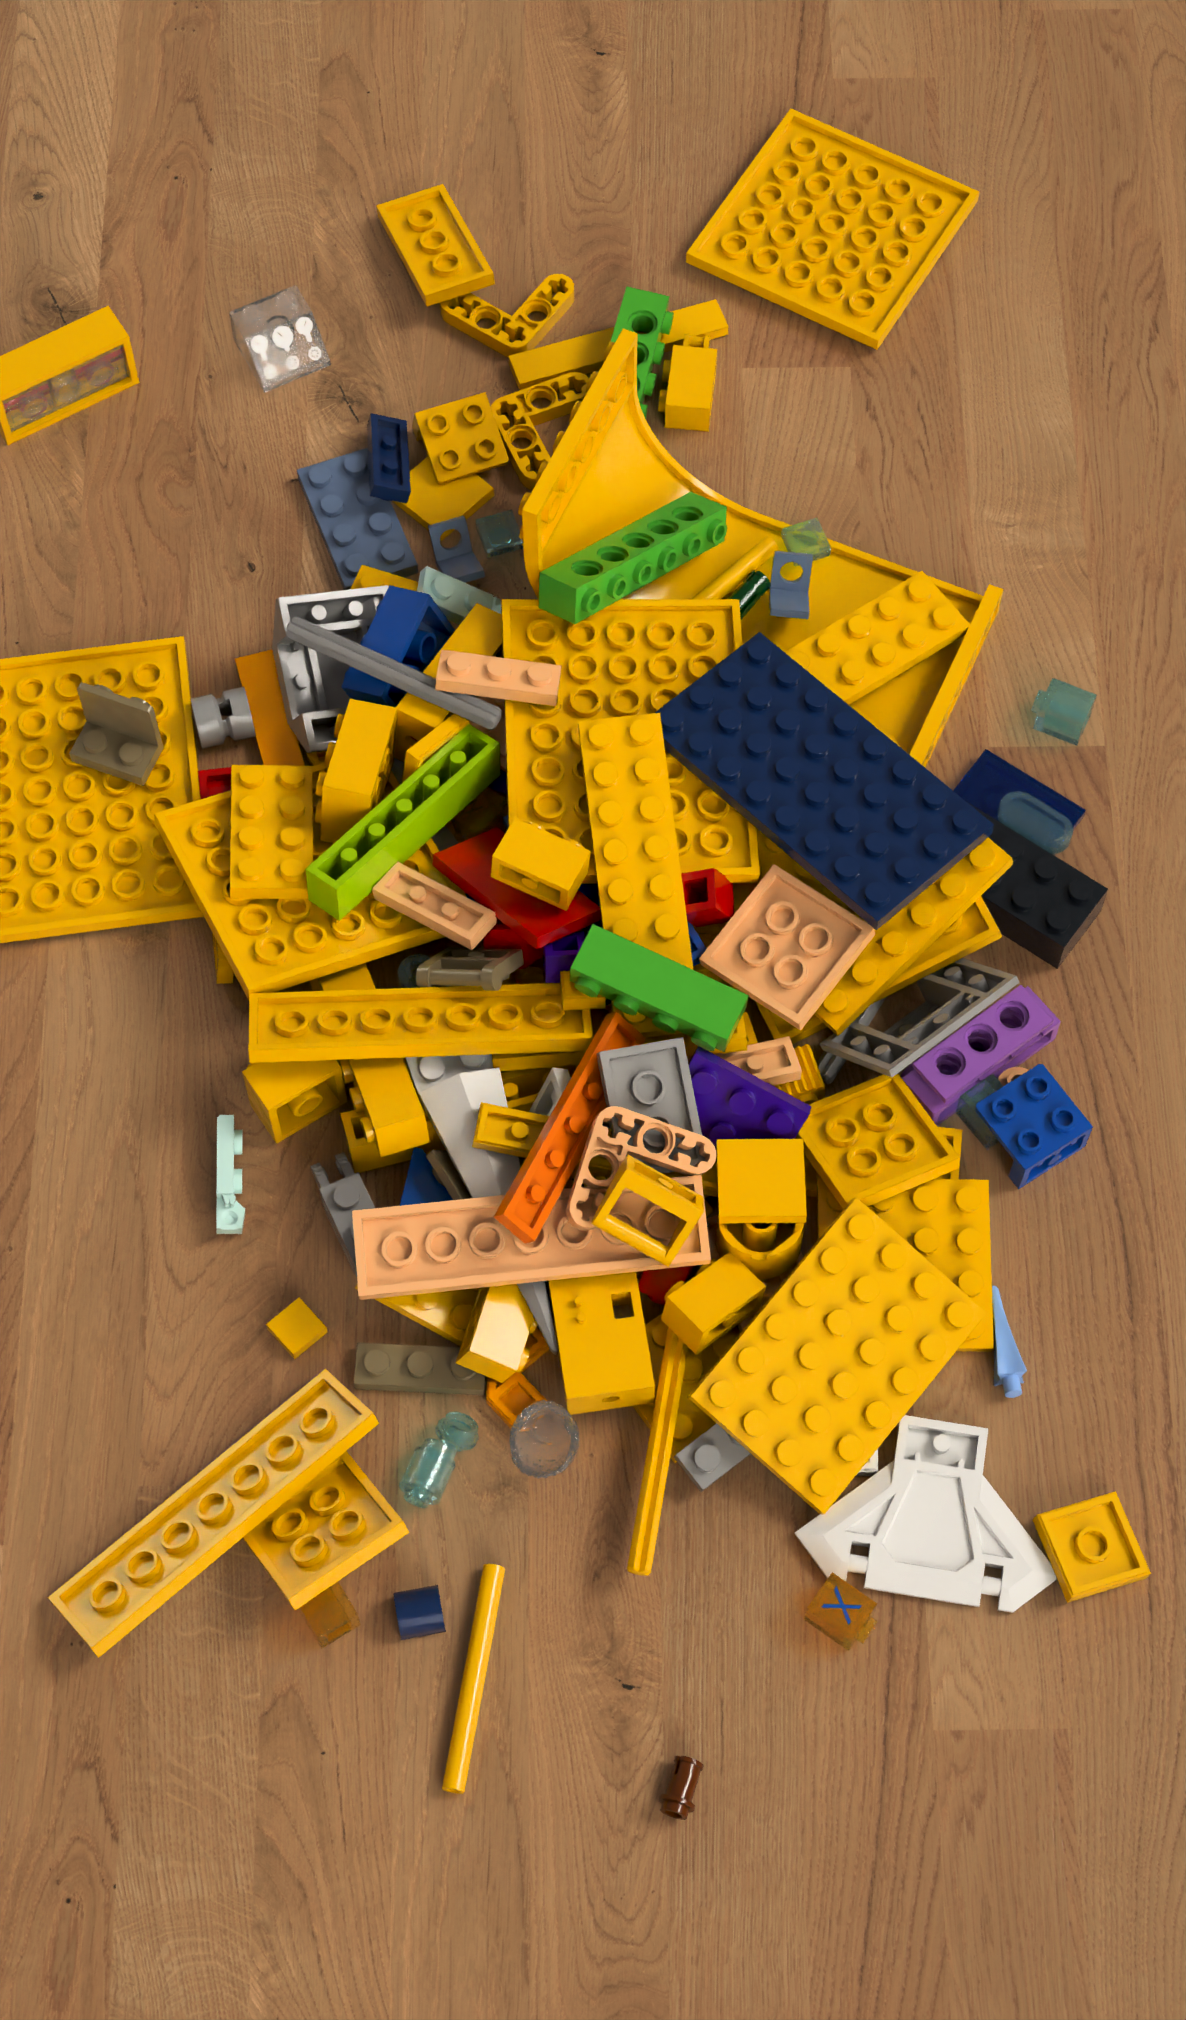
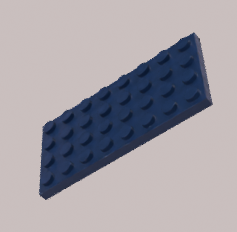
M760 632L655 712L660 713L664 747L668 753L875 930H878L993 834L994 824Z

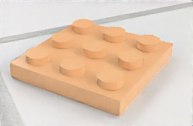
M773 864L701 955L699 961L701 966L736 989L749 995L750 998L801 1031L876 933L871 925Z

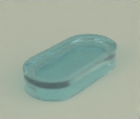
M1022 791L1008 793L1000 802L998 809L999 822L1051 854H1057L1067 849L1073 835V826L1067 817L1032 795Z

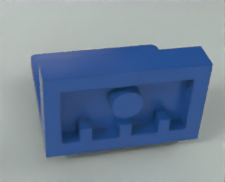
M1043 1064L1033 1067L978 1102L975 1106L976 1113L1014 1160L1008 1177L1018 1189L1084 1148L1093 1128Z

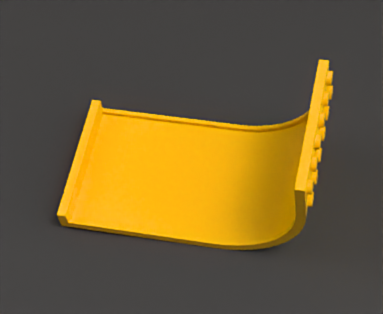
M624 328L616 342L610 341L603 355L602 367L599 372H592L587 383L586 395L583 401H577L574 404L567 430L558 433L553 445V455L549 462L543 461L536 475V485L531 493L526 492L518 510V514L522 516L519 537L523 539L525 569L529 582L539 599V573L689 492L726 506L727 532L724 542L621 599H692L762 539L768 536L776 542L778 551L813 555L808 590L809 619L770 616L768 589L741 620L742 644L760 632L784 652L918 573L915 570L745 508L715 492L685 470L661 445L644 417L637 393L638 333ZM774 555L755 570V572H762L769 581L771 580ZM788 562L780 569L781 576L789 581L798 579L803 573L802 567L795 562ZM928 576L969 622L970 627L966 634L849 705L886 736L893 733L899 746L925 768L999 612L1004 589L989 584L984 596ZM743 581L722 599H728Z

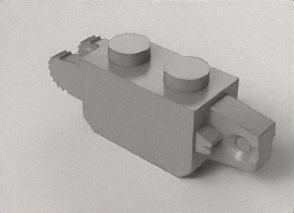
M342 1152L335 1155V1164L343 1179L330 1184L328 1175L320 1163L314 1164L310 1168L319 1187L326 1215L352 1271L357 1277L352 1211L373 1209L375 1206L359 1172L354 1173L345 1153Z

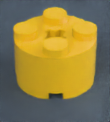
M717 1216V1251L720 1258L730 1252L761 1282H764L767 1279L783 1274L796 1262L801 1251L804 1223L718 1224Z

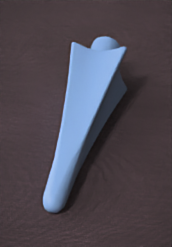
M992 1286L994 1386L1003 1384L1005 1397L1015 1398L1022 1395L1020 1383H1024L1022 1376L1027 1372V1369L1009 1327L999 1289L997 1286Z

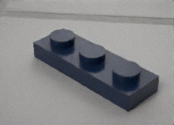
M371 413L367 423L370 496L385 501L407 503L411 493L407 421Z

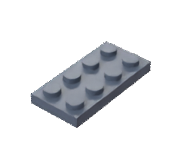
M368 448L297 470L299 483L344 590L351 588L361 565L404 578L418 573V564L391 501L370 496Z

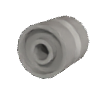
M245 687L223 691L221 698L218 699L212 694L190 698L202 749L221 745L224 743L225 738L229 736L234 741L256 737ZM223 715L228 716L224 720H222L221 716Z

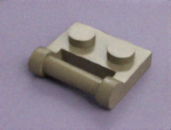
M447 947L418 966L416 983L418 988L436 987L437 985L482 986L485 991H499L502 981L508 979L512 972L524 965L522 948H474L470 950L461 947Z

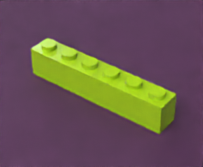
M471 724L463 728L305 869L308 900L340 921L373 891L372 888L397 862L403 864L501 775L500 743Z

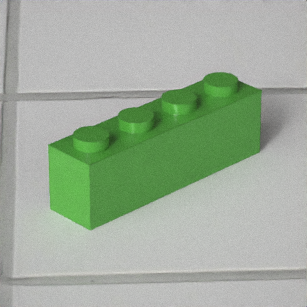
M592 924L570 968V981L575 983L574 987L581 993L590 997H597L599 994L614 1001L613 1005L620 1011L629 1015H636L638 1012L653 1019L652 1023L659 1029L668 1033H675L677 1030L692 1037L691 1041L695 1045L707 1051H714L716 1048L725 1052L746 1009L749 997L745 993Z

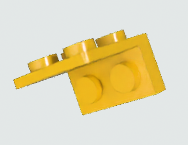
M486 392L414 413L412 429L417 441L423 440L438 484L447 483L508 463L509 458Z

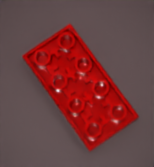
M498 827L433 854V867L471 896L477 903L496 913L495 917L535 949L544 947L601 920L600 907L579 890L567 911L492 878V856L505 835Z

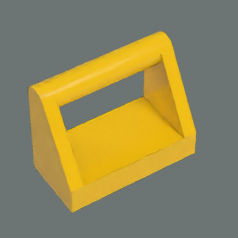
M627 1154L602 1199L591 1224L669 1267L703 1214L704 1197ZM625 1187L681 1218L667 1246L609 1214Z

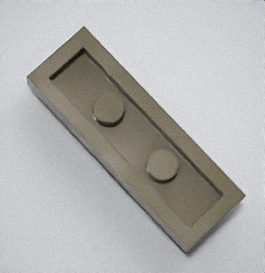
M357 1342L354 1374L355 1389L485 1395L486 1376L455 1363L460 1347Z

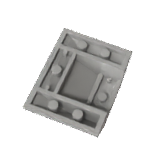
M388 585L279 597L276 599L272 642L276 670L287 723L307 753L327 751L329 742L336 743L337 738L334 737V729L339 713L345 714L349 699H351L341 688L345 673L351 666L289 639L286 636V627L293 617L298 616L360 644L362 637L367 633L376 615L379 602L387 592Z
M961 958L916 981L925 1002L885 1032L853 1021L839 1036L833 1033L822 1041L820 1045L822 1050L889 1077H894L1020 982L1016 975Z

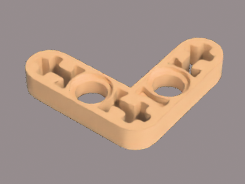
M611 1106L605 1108L595 1117L591 1125L566 1204L568 1221L579 1230L588 1231L596 1228V1226L591 1224L594 1215L585 1221L581 1219L582 1211L576 1209L577 1204H582L588 1199L590 1192L588 1188H581L582 1183L593 1189H605L607 1192L627 1154L680 1174L692 1176L702 1175L713 1167L716 1161L715 1146L710 1139L700 1134L623 1107ZM614 1116L618 1118V1126L629 1131L634 1128V1123L639 1124L640 1127L633 1136V1146L627 1144L631 1135L619 1132L613 1138L607 1136L608 1128L602 1126L603 1122H608ZM657 1130L664 1136L665 1147L662 1152L657 1154L651 1153L644 1147L643 1135L646 1131ZM675 1137L681 1140L677 1148L690 1150L695 1145L699 1146V1154L705 1157V1161H700L695 1166L690 1165L691 1157L680 1152L674 1155L673 1160L669 1159L668 1156L675 1147ZM600 1156L609 1161L612 1170L608 1179L597 1180L592 1177L588 1169L591 1158ZM600 1192L594 1195L592 1208L596 1211L605 1196Z

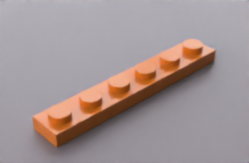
M617 1011L607 1014L493 1216L524 1244L536 1240L583 1154L592 1122L601 1111L607 1108L596 1054L601 1051L641 1045L646 1039Z

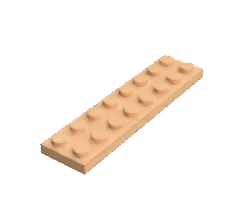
M701 1175L671 1178L704 1197ZM589 1186L581 1187L582 1189H590L588 1199L584 1203L576 1205V1209L582 1211L581 1219L587 1221L589 1217L595 1215L596 1210L592 1208L594 1195L598 1192L605 1195V1189H593ZM626 1187L609 1213L666 1246L681 1218ZM571 1188L562 1190L536 1240L526 1244L493 1217L505 1195L353 1210L352 1219L358 1296L360 1300L711 1264L705 1203L703 1214L669 1267L597 1227L588 1231L573 1227L566 1216V1204Z

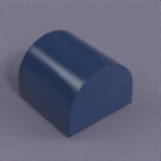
M438 1585L393 1593L401 1640L446 1632Z

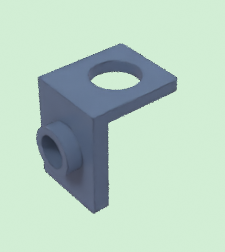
M464 516L428 526L436 566L440 572L465 583L485 577L484 569L472 551L467 522ZM455 529L459 531L461 538L456 546L445 548L440 544V537L446 530Z
M784 551L774 552L770 580L771 586L769 588L770 616L809 619L808 590L813 561L812 554ZM788 562H795L802 567L803 573L798 579L789 581L781 576V567Z

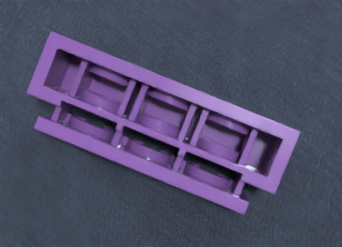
M1019 985L921 1058L910 1064L900 1077L938 1126L994 1085L1003 1071L1011 1067H1018L1055 1040L1061 1021L1028 986L1024 988L1022 985Z

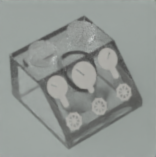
M296 285L229 312L234 341L264 393L331 365L313 313Z

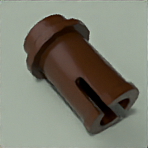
M675 1756L666 1792L661 1794L658 1799L662 1803L660 1811L663 1814L672 1818L686 1820L688 1813L694 1811L695 1805L692 1803L700 1773L704 1767L701 1762L686 1756Z

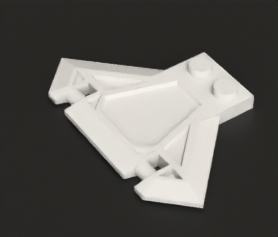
M904 1415L898 1426L894 1461L834 1503L825 1514H819L794 1533L829 1582L846 1585L847 1572L865 1574V1589L974 1607L980 1606L981 1594L999 1597L998 1611L1013 1613L1057 1580L1049 1560L983 1475L988 1428ZM851 1544L869 1547L868 1557L850 1554ZM985 1566L1002 1569L1001 1578L984 1576Z

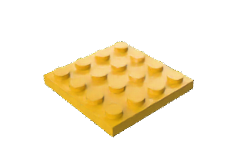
M822 1178L817 1179V1241L843 1211ZM932 1179L868 1206L870 1210L987 1312L957 1351L992 1352L994 1340L989 1180Z

